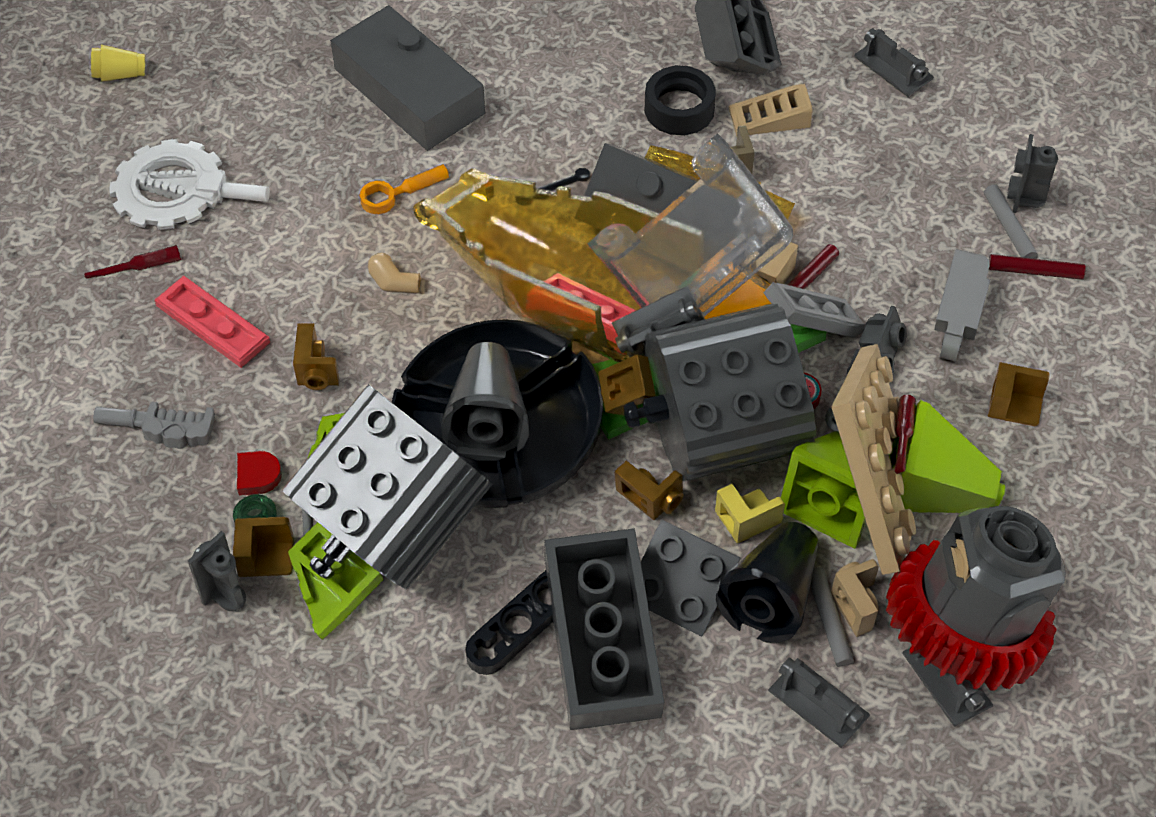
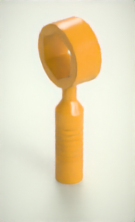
M442 164L405 179L400 186L395 188L384 181L369 182L360 191L362 208L371 214L386 213L395 205L396 195L401 193L411 194L448 179V171L445 165ZM378 191L389 195L387 200L377 204L367 200L368 195Z

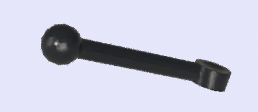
M578 168L575 171V175L531 191L520 190L516 196L517 201L523 205L528 204L531 198L577 181H587L590 178V172L586 168Z

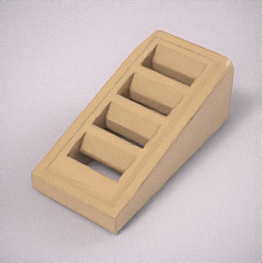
M805 84L789 86L729 105L736 137L738 126L746 125L749 135L810 128L812 105ZM781 108L782 112L776 113V109ZM765 110L767 117L761 118L760 111ZM750 112L752 121L746 123L744 113Z

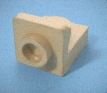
M874 559L861 564L859 562H851L843 566L835 574L831 589L834 601L856 637L873 630L879 611L875 595L867 588L874 585L879 568Z

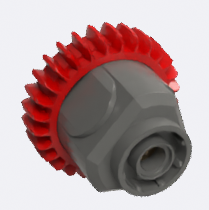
M1009 506L974 508L964 511L956 517L941 543L938 540H933L928 546L920 544L915 551H910L900 565V572L894 573L886 595L888 600L886 611L889 615H892L890 626L901 629L898 640L911 643L912 646L910 647L909 654H921L925 658L924 667L933 664L941 669L940 677L949 673L955 676L957 685L961 684L964 679L970 680L975 690L980 688L983 683L986 684L990 691H995L1000 685L1005 689H1010L1014 684H1023L1030 676H1033L1052 649L1054 644L1053 638L1057 629L1053 625L1055 614L1049 611L1048 608L1065 582L1066 570L1064 561L1056 547L1051 532L1031 514Z

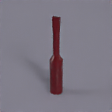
M174 245L161 250L136 255L129 262L87 272L84 275L87 279L130 269L139 271L179 261L181 257L178 246Z
M903 395L899 399L895 430L899 438L894 470L896 474L906 470L908 439L913 435L916 399L911 395Z

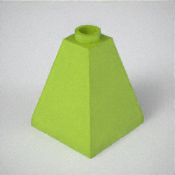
M920 400L916 405L913 435L908 439L906 470L901 473L904 484V494L901 495L904 509H910L912 512L962 513L974 508L999 506L1005 493V484L1000 483L1002 471L929 403ZM898 437L894 439L891 454H888L893 469H895Z
M834 431L814 439L815 442H806L796 446L792 451L781 499L785 503L784 514L855 549L860 541L866 520L839 431Z

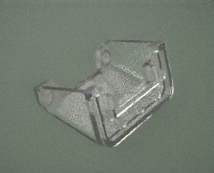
M718 133L702 145L693 157L692 167L701 179L636 234L625 224L617 223L610 225L587 243L640 308L688 285L699 309L705 317L782 252L792 240L793 228L784 214L729 144Z

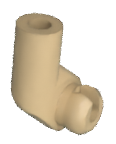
M381 252L371 256L368 261L369 274L383 291L419 293L420 273L399 272L391 257L386 253Z

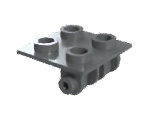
M661 519L641 560L649 611L702 637L718 607L716 593L719 590L720 581L725 574L740 562L741 557Z

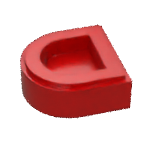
M265 451L237 453V491L239 496L267 493L278 486L282 478V471L276 456Z

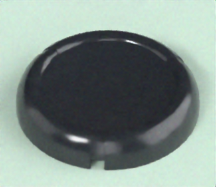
M520 320L481 321L462 326L440 336L421 350L409 363L401 375L404 386L402 390L395 388L392 403L492 483L491 487L475 505V507L506 508L508 505L529 503L561 487L577 473L592 453L601 430L603 417L601 385L598 375L586 355L582 351L575 354L572 351V342L558 332L545 326ZM482 342L500 344L508 351L530 423L529 437L524 447L518 452L517 447L507 451L506 458L497 461H478L461 456L456 453L457 447L449 440L448 444H446L443 440L441 429L443 414L467 353L471 347Z

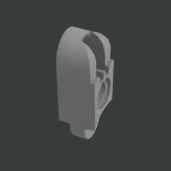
M959 249L955 250L934 328L936 331L945 333L939 358L956 362L963 337L975 339L990 279H987L989 259L984 255Z

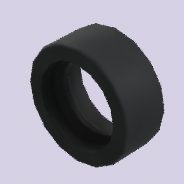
M675 65L663 68L654 73L646 83L644 113L648 122L664 133L681 136L698 133L706 128L714 118L716 87L708 75L691 66ZM671 91H687L697 95L702 100V103L694 108L685 110L672 109L663 105L658 98Z

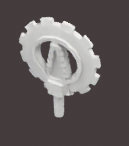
M177 139L161 141V145L151 148L146 145L136 150L133 158L129 161L123 160L115 170L116 175H118L117 180L110 182V196L117 197L118 201L113 203L117 213L121 217L127 214L131 218L130 223L135 226L145 228L146 225L157 226L158 230L172 229L174 224L187 221L189 224L202 217V211L207 207L214 209L217 203H222L223 197L268 202L270 189L268 186L226 182L225 171H222V169L218 170L217 168L222 165V162L214 152L208 154L204 151V145L190 141L188 144L178 143ZM174 165L188 169L185 171L177 170V172L175 170H169L168 172L154 171L155 169ZM140 190H149L151 193L156 192L157 195H164L167 198L172 197L174 200L169 202L151 201L145 198Z

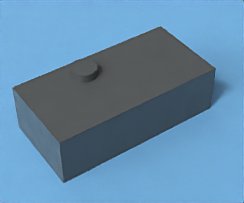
M390 5L330 40L335 70L427 151L485 114L484 85Z
M604 143L575 218L705 274L708 273L707 266L732 262L733 268L735 267L760 205L620 146Z
M635 528L544 540V561L570 730L662 718L665 702Z

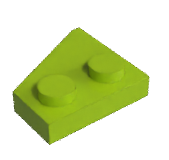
M317 522L288 551L293 569L298 576L299 587L303 599L308 606L314 632L323 640L384 579L380 572L371 567L354 552L350 554L343 564L336 561L332 564L331 567L335 574L331 579H324L314 572L310 567V561L314 556L320 559L324 558L326 553L322 546L332 535Z

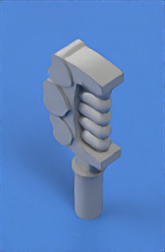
M151 402L147 412H140L137 409L126 410L96 407L93 419L94 423L128 426L132 429L142 427L144 438L147 441H153L156 444L163 442L168 448L175 447L181 449L187 443L191 447L197 445L204 446L209 443L215 413L214 408L210 407L206 408L205 413L199 412L197 415L195 412L189 411L186 413L183 410L176 412L170 409L167 412L166 409H159L158 402Z

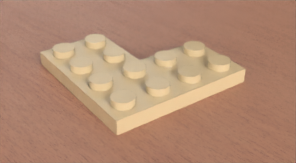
M878 344L860 348L831 407L881 573L884 575L900 572V565L905 555L910 552V540L916 534V525L912 511L904 509L901 495L904 494L901 473L896 474L894 472L895 469L892 468L888 455L891 454L892 444L897 437L895 430L900 398L898 396L893 397L889 382L893 380L889 359L887 356L881 357Z

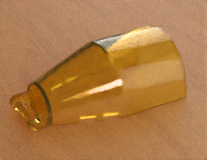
M471 168L461 174L460 180L433 198H424L413 206L414 215L417 220L428 227L438 230L444 240L520 319L535 323L615 362L626 360L629 356L627 352L622 353L617 344L606 339L602 323L601 306L544 281L558 273L632 309L638 310L687 285L693 295L698 282L697 278L700 276L703 252L702 230L603 192L594 191L591 198L572 195L571 187L558 186L556 192L536 189V182L489 175Z

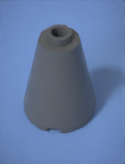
M482 342L471 347L467 353L443 414L441 429L443 440L446 444H448L449 440L457 447L456 453L461 456L478 461H497L506 458L507 451L517 447L518 452L524 447L529 437L530 423L508 351L500 344Z

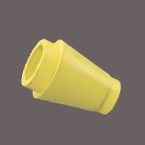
M101 44V48L91 49L92 78H101V82L145 76V54Z

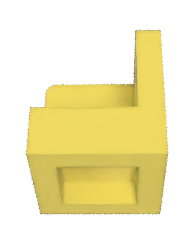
M730 484L717 490L715 512L738 544L782 523L785 503L780 497L769 501L760 489L741 497L734 485Z

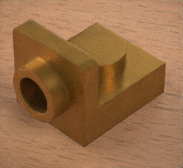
M298 323L293 359L297 385H305L312 390H322L327 386H339L340 378L336 359L334 357H325L324 341L317 340L314 323Z
M637 354L598 372L601 395L603 396L605 412L624 416V405L626 403L634 402L638 408L637 405L642 404L643 399L656 396L647 356Z
M627 460L614 471L616 491L653 520L658 518L663 512L666 514L672 513L683 499V475L677 470H674L659 485L649 471L644 468L638 470Z

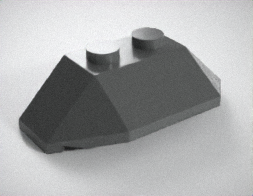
M697 0L695 12L707 61L713 65H720L735 72L762 75L772 72L782 65L770 15L762 0Z

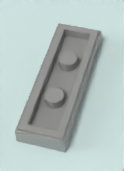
M774 282L763 292L771 304H778L779 307L784 309L790 324L849 337L860 335L865 329V324L846 299Z

